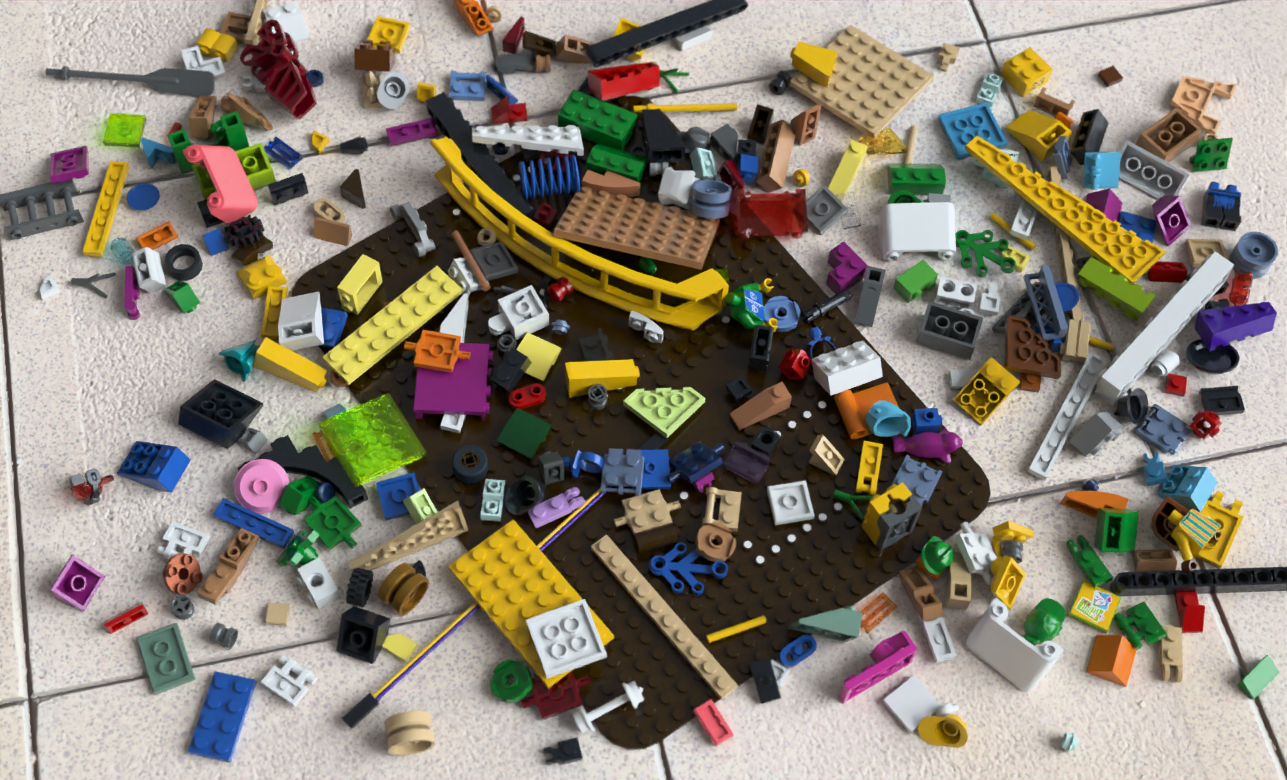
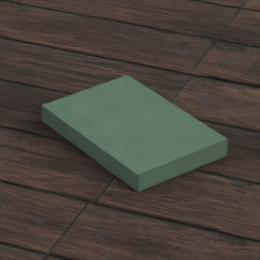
M177 622L136 637L154 695L196 680Z

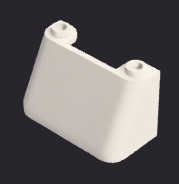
M893 203L882 207L877 223L882 261H896L902 256L903 252L937 251L938 257L943 260L955 258V213L952 203Z
M995 598L966 640L967 648L1017 688L1024 692H1031L1052 668L1064 649L1052 641L1043 642L1037 649L1003 623L1008 616V609L1005 604Z

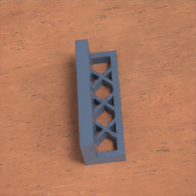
M1043 265L1039 273L1024 274L1025 285L1041 337L1044 340L1064 338L1068 330L1067 322L1050 266ZM1039 279V287L1037 288L1032 285L1030 280ZM1037 293L1045 298L1043 303L1035 299ZM1041 309L1049 313L1048 319L1040 315ZM1048 325L1053 328L1055 333L1046 334L1045 326Z

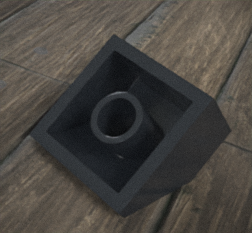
M353 606L341 616L336 652L374 664L388 636L390 618Z

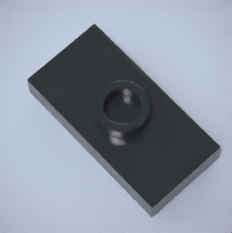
M770 657L751 662L750 667L760 703L763 704L781 699Z

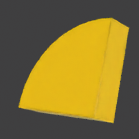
M313 131L311 135L312 146L320 154L330 140L329 137Z

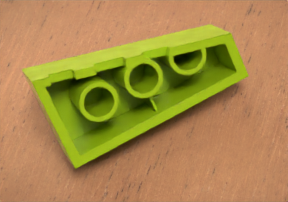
M1090 257L1077 274L1076 279L1078 283L1085 288L1088 287L1093 290V294L1098 298L1106 299L1108 304L1114 309L1123 311L1128 319L1137 321L1156 295L1152 292L1146 294L1143 292L1142 286L1137 283L1135 285L1128 283L1125 276L1118 273L1114 275L1110 267Z

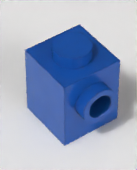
M740 155L737 168L743 183H755L758 175L757 156Z
M938 408L914 409L911 417L914 435L922 432L937 433L939 427H942V416L938 414Z

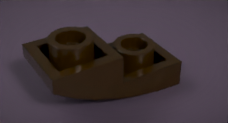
M263 235L259 237V241H253V245L249 243L245 248L243 245L239 247L231 257L241 266L249 265L258 260L259 253L273 249V242Z

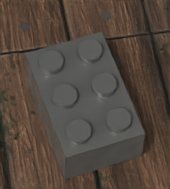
M929 301L916 343L970 360L983 317Z

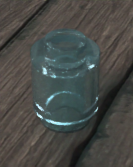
M125 238L114 239L110 245V250L118 261L124 265L133 263L132 254L135 253V250Z

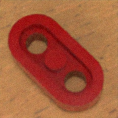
M536 383L514 390L509 395V404L515 410L517 408L522 410L540 404L546 399V389L543 385Z

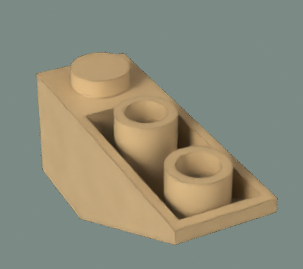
M953 551V561L948 566L946 608L966 610L971 602V573L961 552Z

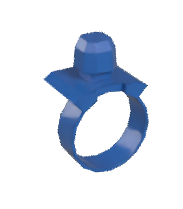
M818 327L809 329V336L812 338V341L804 345L807 348L810 347L809 358L811 360L813 359L812 348L818 341L827 342L833 351L836 350L834 344L830 342L831 337L821 338L820 335L822 333Z
M577 450L574 459L570 456L562 457L564 468L571 469L574 479L578 477L580 469L590 473H599L602 471L604 464L602 457L591 452H580ZM583 460L594 462L597 465L589 464Z

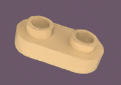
M320 198L315 201L314 211L317 216L345 223L344 212L329 199Z

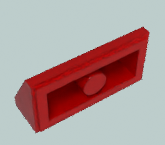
M1158 261L1147 272L1149 281L1183 283L1186 280L1188 271L1181 262Z
M143 602L104 621V625L109 633L112 634L147 616L149 613Z

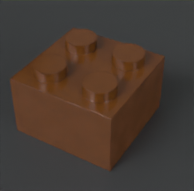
M362 40L355 48V70L390 72L395 65V44H390V41L373 43V40Z

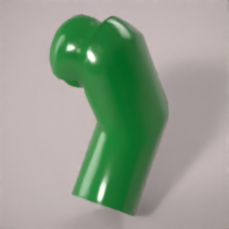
M641 256L639 261L640 267L645 272L654 274L657 266L653 264L650 258Z

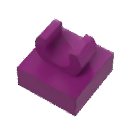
M709 472L691 484L702 493V486L712 487L713 473Z

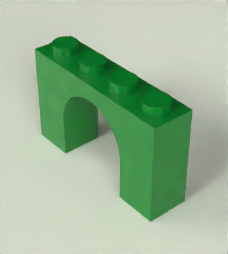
M238 112L221 116L223 134L216 142L209 145L227 146L234 151L249 147L245 129ZM185 129L168 134L167 136L181 174L192 171L191 165L195 164L189 162L182 151L193 145L190 143Z

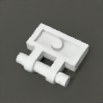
M172 521L162 538L168 545L166 548L159 546L157 553L169 560L172 556L180 554L175 551L176 547L185 549L183 552L185 554L192 555L196 553L201 555L210 537L208 534Z
M282 656L279 663L284 665L283 668L280 670L273 666L261 681V684L296 707L308 692V688L303 685L304 682L307 681L313 685L317 681V677L312 675V672L307 668L303 669L297 665V661ZM290 672H294L298 675V677L295 680L288 674Z

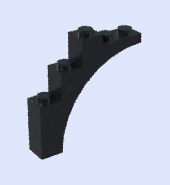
M287 435L277 438L270 444L272 451L265 452L254 459H268L278 463L286 473L310 476L321 482L331 483L350 509L368 500L366 490L345 454L336 456L329 462H326L317 445L306 447L302 452L298 453ZM251 461L244 462L240 467L237 468L238 471H239L245 464H247L248 462H251Z

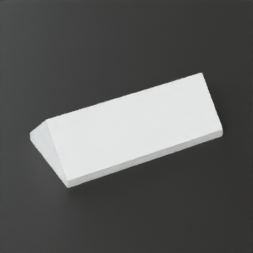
M1128 140L1125 141L1120 150L1119 178L1157 199H1160L1163 195L1178 196L1190 176L1189 173Z

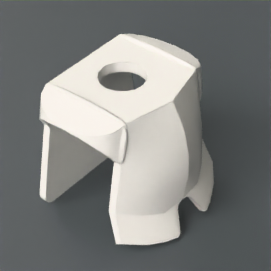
M671 167L666 168L658 192L660 203L662 205L674 204L690 210V200L693 198L691 195L692 184L699 181L700 178H694V171H674Z

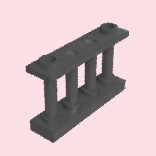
M68 179L63 183L49 182L0 194V204L4 211H9L11 226L4 227L10 240L20 239L83 223L84 220L79 209L74 210L71 195L78 193L73 179ZM64 197L67 212L56 214L53 199ZM45 201L48 217L37 219L34 204ZM27 206L30 221L19 223L16 208Z

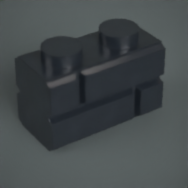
M755 325L748 368L767 371L774 328Z

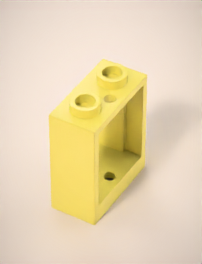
M362 254L338 285L337 289L341 305L346 312H353L358 315L383 282L378 261Z

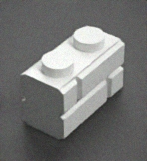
M148 247L133 253L132 258L133 262H135L134 267L139 287L144 290L146 289L150 293L166 287L159 253Z

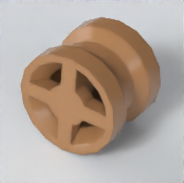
M536 55L537 72L542 70L551 72L550 55Z

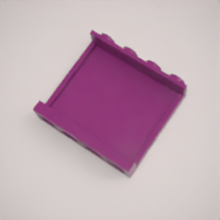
M460 343L459 351L470 352V359L458 358L452 373L417 368L414 400L415 419H423L425 413L482 415V421H485L486 414H489L490 402H487V397L491 396V385H488V380H491L492 368H489V363H493V351H490L489 344Z

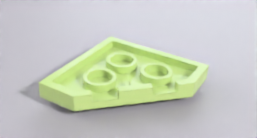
M683 387L682 390L656 388L654 391H644V389H636L623 401V405L664 437L668 438L705 403V397L691 387Z

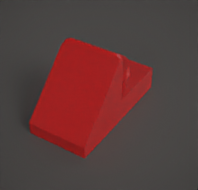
M508 96L491 107L493 124L528 121L526 103L509 104Z
M1176 592L1174 597L1182 633H1202L1205 605H1199L1197 592Z

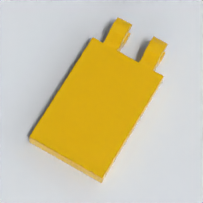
M1217 490L1211 501L1207 500L1201 513L1209 514L1212 520L1221 525L1218 529L1221 532V536L1217 538V543H1207L1196 558L1220 569L1243 520V516L1238 514L1243 502L1235 499L1228 510L1220 506L1224 493Z

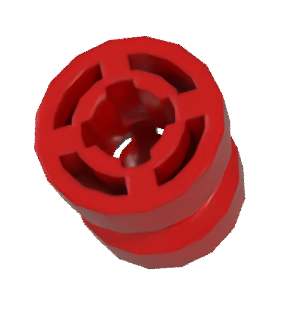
M563 276L557 280L556 284H551L547 287L549 295L556 302H560L564 299L565 294L568 295L574 290L570 281Z

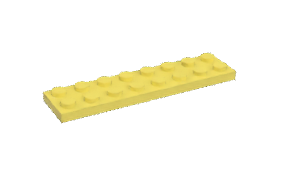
M438 266L434 267L322 357L323 361L350 385L440 312L442 308H445L461 295L463 289Z

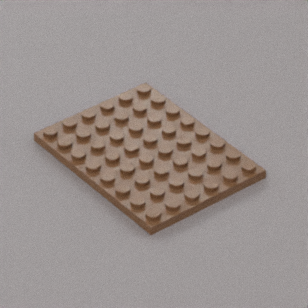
M584 186L580 187V191L574 195L555 227L553 236L702 270L719 226L720 218H704L694 215L690 210H682L676 206L668 207L659 202L650 203L641 198L632 199L623 194L614 195L605 190L593 191L592 188Z

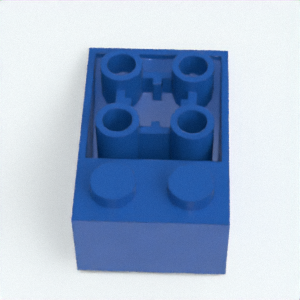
M136 441L125 461L121 464L117 474L155 490L172 493L191 459L176 446Z

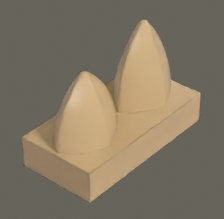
M369 71L366 76H362L364 107H382L377 99V90L381 84L380 75H374Z

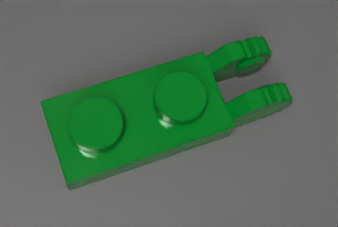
M1083 535L1077 536V542L1082 549L1081 551L1078 550L1077 545L1072 539L1066 542V546L1073 555L1074 561L1094 588L1112 581L1113 576L1093 548L1089 547V543Z

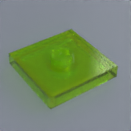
M110 113L103 144L105 146L140 148L146 116Z

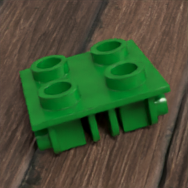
M1233 138L1198 141L1196 154L1189 158L1190 164H1193L1192 172L1227 169Z

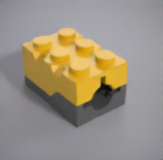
M903 482L897 486L894 484L886 490V493L881 496L877 494L870 499L869 506L866 509L868 512L864 516L865 520L861 527L877 548L882 551L913 531L922 506Z

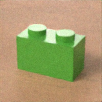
M921 260L896 278L893 289L909 303L913 299H919L924 291L931 290L936 285L938 274L924 260Z

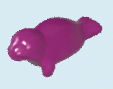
M942 430L939 433L922 432L907 439L893 436V448L895 453L907 452L917 457H936L944 463H950L951 458L949 454L963 445V440L956 433L949 432L948 430Z

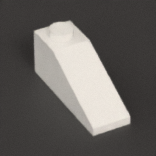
M468 294L462 295L440 327V333L461 336L460 343H464L469 306Z

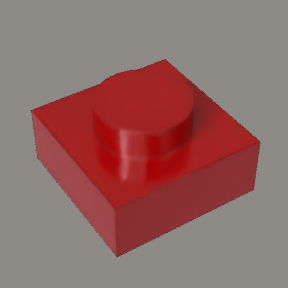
M1168 373L1164 393L1183 397L1186 393L1187 377Z

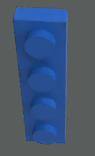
M225 498L222 499L213 513L214 518L238 529L243 528L259 535L260 539L282 549H285L294 534L293 529Z

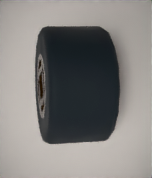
M465 445L454 453L452 466L456 478L463 483L473 484L481 481L486 476L488 461L483 449L475 445Z

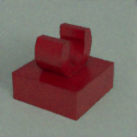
M541 204L533 216V221L550 228L558 215V211L552 209L550 205Z

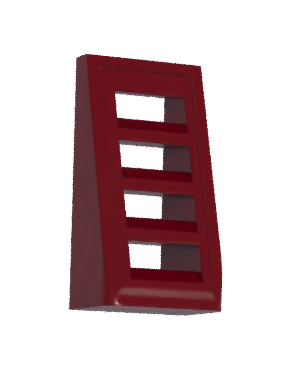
M520 16L503 39V52L517 53L522 34L525 30L524 17Z
M539 151L538 160L541 159L542 164L544 163L545 155H548L551 160L552 156L555 157L552 171H557L556 157L563 158L561 171L566 173L564 156L567 154ZM543 164V169L548 170V164Z
M724 161L717 175H720L721 182L731 186V196L737 199L745 185L734 161Z

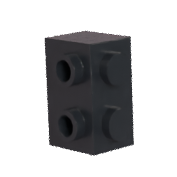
M513 347L510 351L507 350L502 357L503 361L499 367L496 366L493 369L492 377L490 378L494 384L509 394L532 363L527 356Z

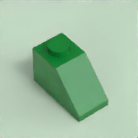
M178 280L164 289L166 295L181 312L190 313L200 303L190 285Z
M306 476L288 484L279 506L283 507L286 512L294 515L305 511L310 505L309 499L315 496V489L320 483L310 476Z

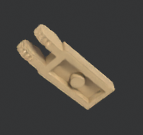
M1161 625L1166 632V637L1159 640L1162 680L1168 681L1170 678V668H1174L1175 682L1181 683L1183 678L1182 628Z

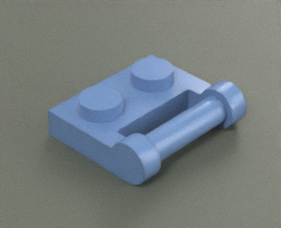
M451 71L449 97L452 100L484 101L486 72L457 73L456 71ZM456 80H480V83L456 82Z

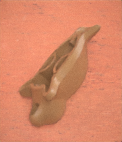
M228 92L227 96L221 98L222 110L227 114L237 111L243 124L261 126L269 131L273 130V126L265 116L251 105L245 97L241 98Z

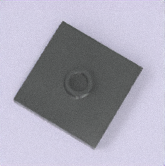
M503 242L469 250L487 281L518 272V267Z

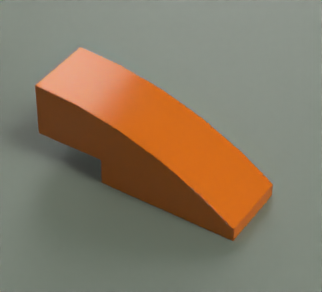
M1073 491L1066 492L1061 504L1098 518L1099 508L1125 509L1129 499L1107 492Z

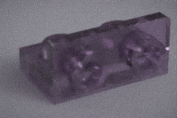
M735 441L733 449L723 463V467L758 485L769 466L770 458L764 452L756 451L744 442Z

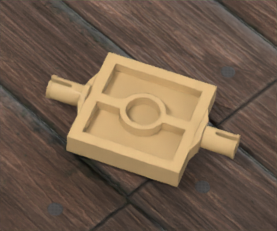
M660 489L622 500L625 516L614 519L616 527L628 524L633 534L673 523L670 511L680 509L681 506L679 500L667 503L663 499Z

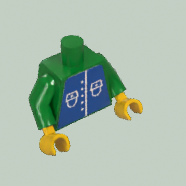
M767 278L762 284L751 283L739 286L735 291L728 293L726 296V302L730 304L731 316L741 323L745 329L754 330L755 325L772 327L774 328L773 332L776 331L778 327L775 326L778 322L777 319L771 318L765 323L762 292H759V290H762L764 293L771 291L773 286L769 287L767 284H770L772 279Z

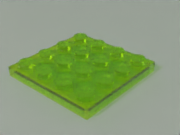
M389 393L319 422L320 430L355 487L426 456L424 447Z

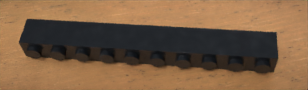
M443 92L426 100L428 114L435 120L436 125L444 136H447L448 139L451 138L460 149L461 159L466 166L497 195L523 215L533 220L532 214L534 210L532 206L525 202L522 192L516 190L513 180L507 178L504 168L499 167L495 156L490 155L487 145L472 142V127L468 120H464L461 110L459 108L456 109L452 98H448Z

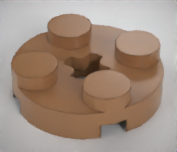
M714 522L706 526L704 525L700 528L695 538L696 552L707 560L725 562L736 548L735 537L733 539V536L730 534L731 530L723 524ZM717 539V543L720 545L716 546L711 541Z

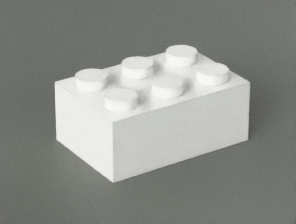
M864 341L855 342L852 345L838 348L835 351L821 354L812 359L814 378L830 396L883 377L880 357Z

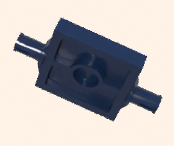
M699 441L682 453L677 454L669 460V465L675 472L666 476L668 482L672 483L678 478H683L693 483L723 464L722 458L718 455V453L725 450L723 443L720 442L718 445L710 448Z

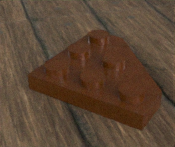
M1008 315L1005 318L1004 368L1059 379L1061 377V359L1057 354L1054 355L1047 347V342L1039 333L1036 334L1032 330L1031 324L1027 319Z

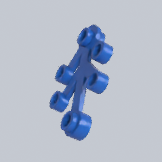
M682 542L677 543L675 548L665 556L657 555L649 561L650 571L655 575H662L671 584V589L676 594L683 591L684 584L681 580H677L670 571H677L692 587V593L697 596L703 593L704 585L698 582L691 573L712 574L715 578L722 579L728 572V566L723 561H716L712 566L691 564L697 558H703V556L696 552V547L695 550L678 563L671 562L676 556L686 554L687 546ZM682 547L684 548V551L680 552L677 550V548ZM661 564L663 567L656 568L655 565ZM721 569L723 573L718 574L716 570ZM679 584L681 588L676 589L674 585ZM699 586L701 590L696 591L694 587Z

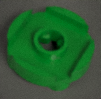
M506 660L498 664L493 671L492 680L490 679L492 693L506 703L521 700L533 687L532 676L528 667L521 662ZM509 677L515 678L512 685H507Z

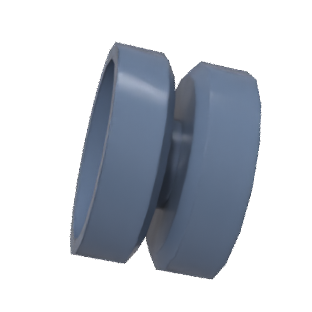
M699 180L694 182L691 189L693 198L690 200V212L700 217L713 219L728 216L730 211L729 200L732 194L731 186L715 180Z
M1253 231L1240 237L1230 255V262L1234 264L1233 270L1245 278H1261L1274 263L1278 255V247L1275 241L1264 233Z

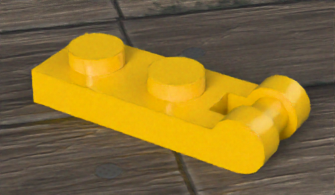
M869 441L863 442L855 492H867L869 495L875 496L883 444ZM864 480L871 481V484L867 485L863 484Z

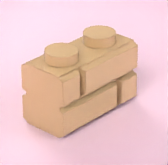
M1069 319L1067 321L1068 330L1065 334L1064 342L1061 343L1059 353L1062 354V360L1084 363L1088 355L1091 323Z

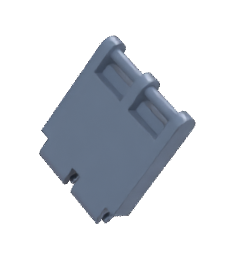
M1153 404L1151 412L1148 416H1144L1142 424L1134 430V433L1163 453L1167 454L1169 452L1175 455L1191 430L1186 427L1187 423L1159 405Z
M609 448V454L604 455L601 493L618 492V494L622 495L623 493L641 495L645 460L644 456H641V450L627 449L626 455H624L623 449ZM606 486H619L618 488H606ZM624 487H636V489H624Z
M906 455L892 485L895 484L897 486L903 482L921 506L923 503L927 505L943 471L934 470L926 466V463L923 462L921 464L911 459L909 455Z

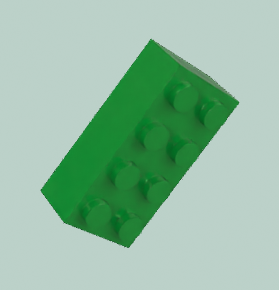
M573 89L558 113V127L574 125L580 128L581 137L595 143L624 150L637 128V114Z

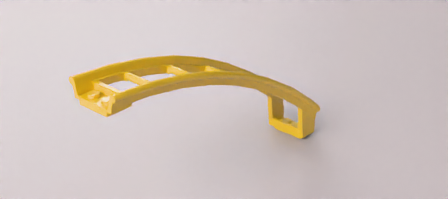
M446 136L439 140L432 139L430 141V145L446 162V165L438 170L434 176L457 204L483 229L493 230L496 239L499 242H503L514 254L556 280L563 276L570 281L574 289L627 312L635 311L649 319L688 330H696L703 322L720 313L722 308L726 306L729 285L713 268L676 284L636 272L594 255L562 238L554 237L553 233L523 215L497 195L465 165L461 159L460 149L451 138L448 139ZM462 180L470 187V192L462 184ZM478 196L508 219V226L494 216L479 201ZM515 225L550 246L551 256L518 235ZM559 251L585 265L600 270L601 281L593 279L560 262ZM608 274L652 289L653 301L608 285ZM661 292L691 301L677 307H671L660 303Z

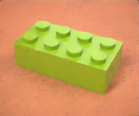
M262 143L235 151L253 190L276 182L273 169ZM199 163L191 165L202 196L206 200L217 190L207 169H202Z

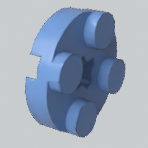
M773 297L764 306L765 323L769 319L775 318L778 320L775 325L778 326L777 332L790 331L797 327L800 318L799 306L795 301L788 300V297ZM778 311H781L783 314L786 315H784V317H780L777 314Z

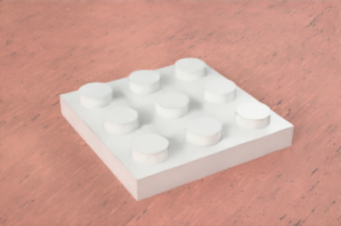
M585 599L526 620L547 679L607 657Z

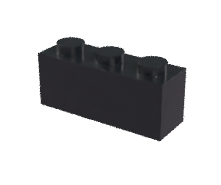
M1099 109L1083 112L1070 150V153L1080 165H1084L1085 152L1100 151L1109 122Z

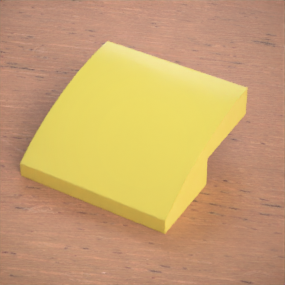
M527 332L516 350L527 356L532 362L525 373L544 381L551 365H554L562 348Z

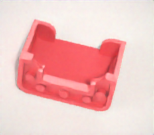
M191 145L182 150L189 162L193 164L199 163L202 169H207L217 190L207 199V206L213 216L230 225L232 222L256 210L258 200L239 158L232 148L227 146Z

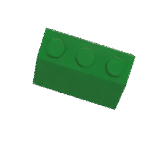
M598 143L592 148L586 162L587 170L603 176L607 171L640 183L649 161L647 157Z
M887 163L889 195L899 190H907L914 195L943 194L946 178L945 169L941 164Z

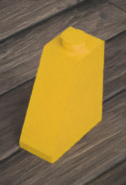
M798 41L796 48L792 47L790 58H793V67L827 88L836 64L838 51Z

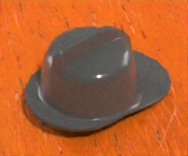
M691 127L687 131L676 132L685 144V153H692L697 147L710 150V143L708 141L710 133L702 128Z

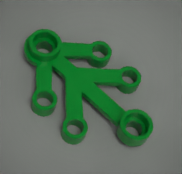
M959 230L955 233L956 246L960 247L962 255L961 266L963 268H970L972 266V258L968 254V248L972 249L977 263L976 274L978 277H985L988 271L984 264L983 256L1001 266V270L1007 274L1015 270L1016 262L1011 257L1002 259L989 251L993 249L1006 251L1009 245L1006 239L991 242L993 240V232L991 230L969 234L965 230ZM983 240L989 243L977 244L974 241Z

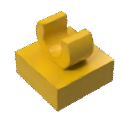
M423 82L417 84L416 101L425 102L436 95V85Z

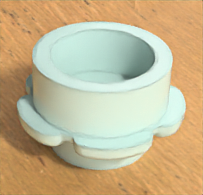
M1065 732L1061 739L1060 747L1065 749L1066 752L1074 751L1077 746L1078 739L1075 738V733Z

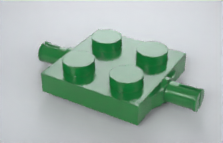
M315 496L309 499L308 502L315 509L311 515L304 519L305 524L320 534L318 538L329 550L345 541L350 549H353L357 542L351 537V534L362 526L361 522L337 496L322 504Z

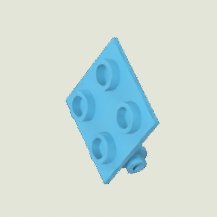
M1085 152L1083 188H1090L1091 190L1118 188L1121 152Z

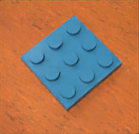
M988 103L939 114L938 120L957 159L972 156L964 148L976 136L981 137L998 149L1007 147L1008 143Z

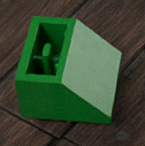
M1099 508L1095 547L1101 552L1123 553L1135 550L1139 511Z

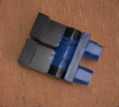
M1212 181L1203 196L1201 226L1213 228L1219 226V229L1237 230L1241 223V192L1237 191L1236 185H1227L1224 190L1220 189L1219 182ZM1208 218L1215 219L1214 222H1209L1207 220ZM1226 222H1232L1233 224H1232V225H1226L1225 223H1226Z

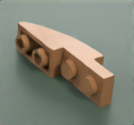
M243 528L238 531L219 557V564L197 592L199 598L216 605L224 593H229L245 568L257 544L259 535Z

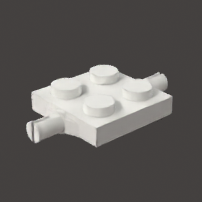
M963 522L960 524V527L964 534H959L954 538L969 572L982 575L986 585L990 586L992 580L990 567L992 561L997 556L986 534L973 533L968 522Z

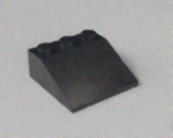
M214 379L180 406L178 425L229 449L243 435L263 407V403Z

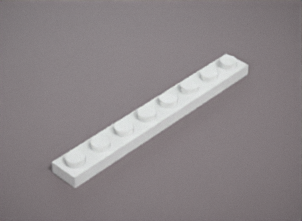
M1090 352L1027 472L1044 481L1046 480L1108 360Z

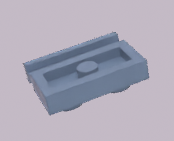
M1059 136L1057 143L1054 144V159L1061 179L1068 178L1067 173H1069L1072 163V156L1066 136Z

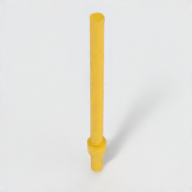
M652 103L633 106V113H642L644 109H660L662 112L737 110V103L655 105Z

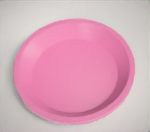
M257 459L248 462L239 470L234 482V491L237 500L243 507L256 513H269L280 507L279 504L285 488L290 482L286 471L278 463L268 459Z

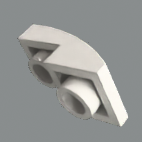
M631 311L629 326L635 330L644 331V338L648 341L662 344L664 331L651 319Z

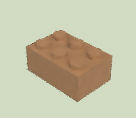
M1175 108L1143 131L1135 145L1169 163L1197 142L1202 129L1178 108Z

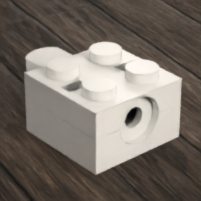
M530 285L498 299L500 314L490 318L488 322L489 330L493 335L497 336L510 330L515 340L524 337L527 332L531 334L549 326V313L533 286Z

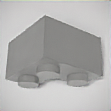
M1108 411L1096 413L1069 441L1085 457L1096 456L1102 450L1101 446L1105 442H1114L1122 435L1121 431L1124 427Z

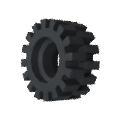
M357 567L354 569L347 586V604L365 607L373 585V571Z

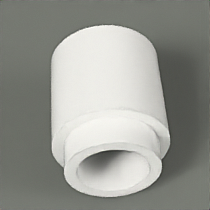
M1165 351L1153 361L1151 365L1152 372L1158 377L1166 376L1179 365V356L1173 351Z

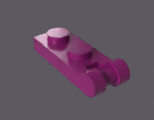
M433 118L386 128L390 146L425 138L434 139L439 136Z
M133 265L125 267L124 307L129 318L137 320L140 317V312L137 309V300L140 299V293L137 288L138 280Z

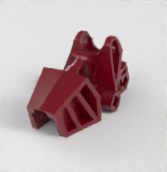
M270 19L257 32L261 42L257 46L247 44L240 55V61L245 66H252L251 73L265 85L264 89L273 101L300 120L317 105L312 83L306 78L307 69L297 60L299 53L293 38L289 33L284 32L277 20ZM247 55H252V58L250 60L244 61V58ZM260 67L261 69L258 73H255L256 69Z

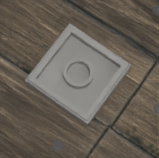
M825 185L797 208L821 235L849 211Z

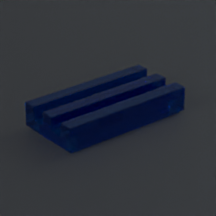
M278 137L273 138V142L270 141L268 146L265 145L263 147L266 153L289 170L303 159L300 153ZM274 148L276 151H278L279 153H281V155L284 156L285 158L289 159V160L291 161V163L288 162L287 160H285L283 157H281L279 154H277V153H276L275 151H273L272 149Z

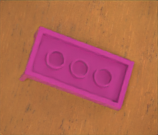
M901 631L892 637L882 640L870 653V657L876 665L872 666L870 664L861 670V674L857 676L853 674L844 680L845 683L841 687L842 690L839 695L843 703L847 702L911 664L918 648L905 631Z

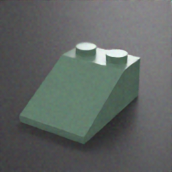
M844 606L841 609L799 619L789 624L788 629L848 642L859 637L863 612L856 611L855 607Z

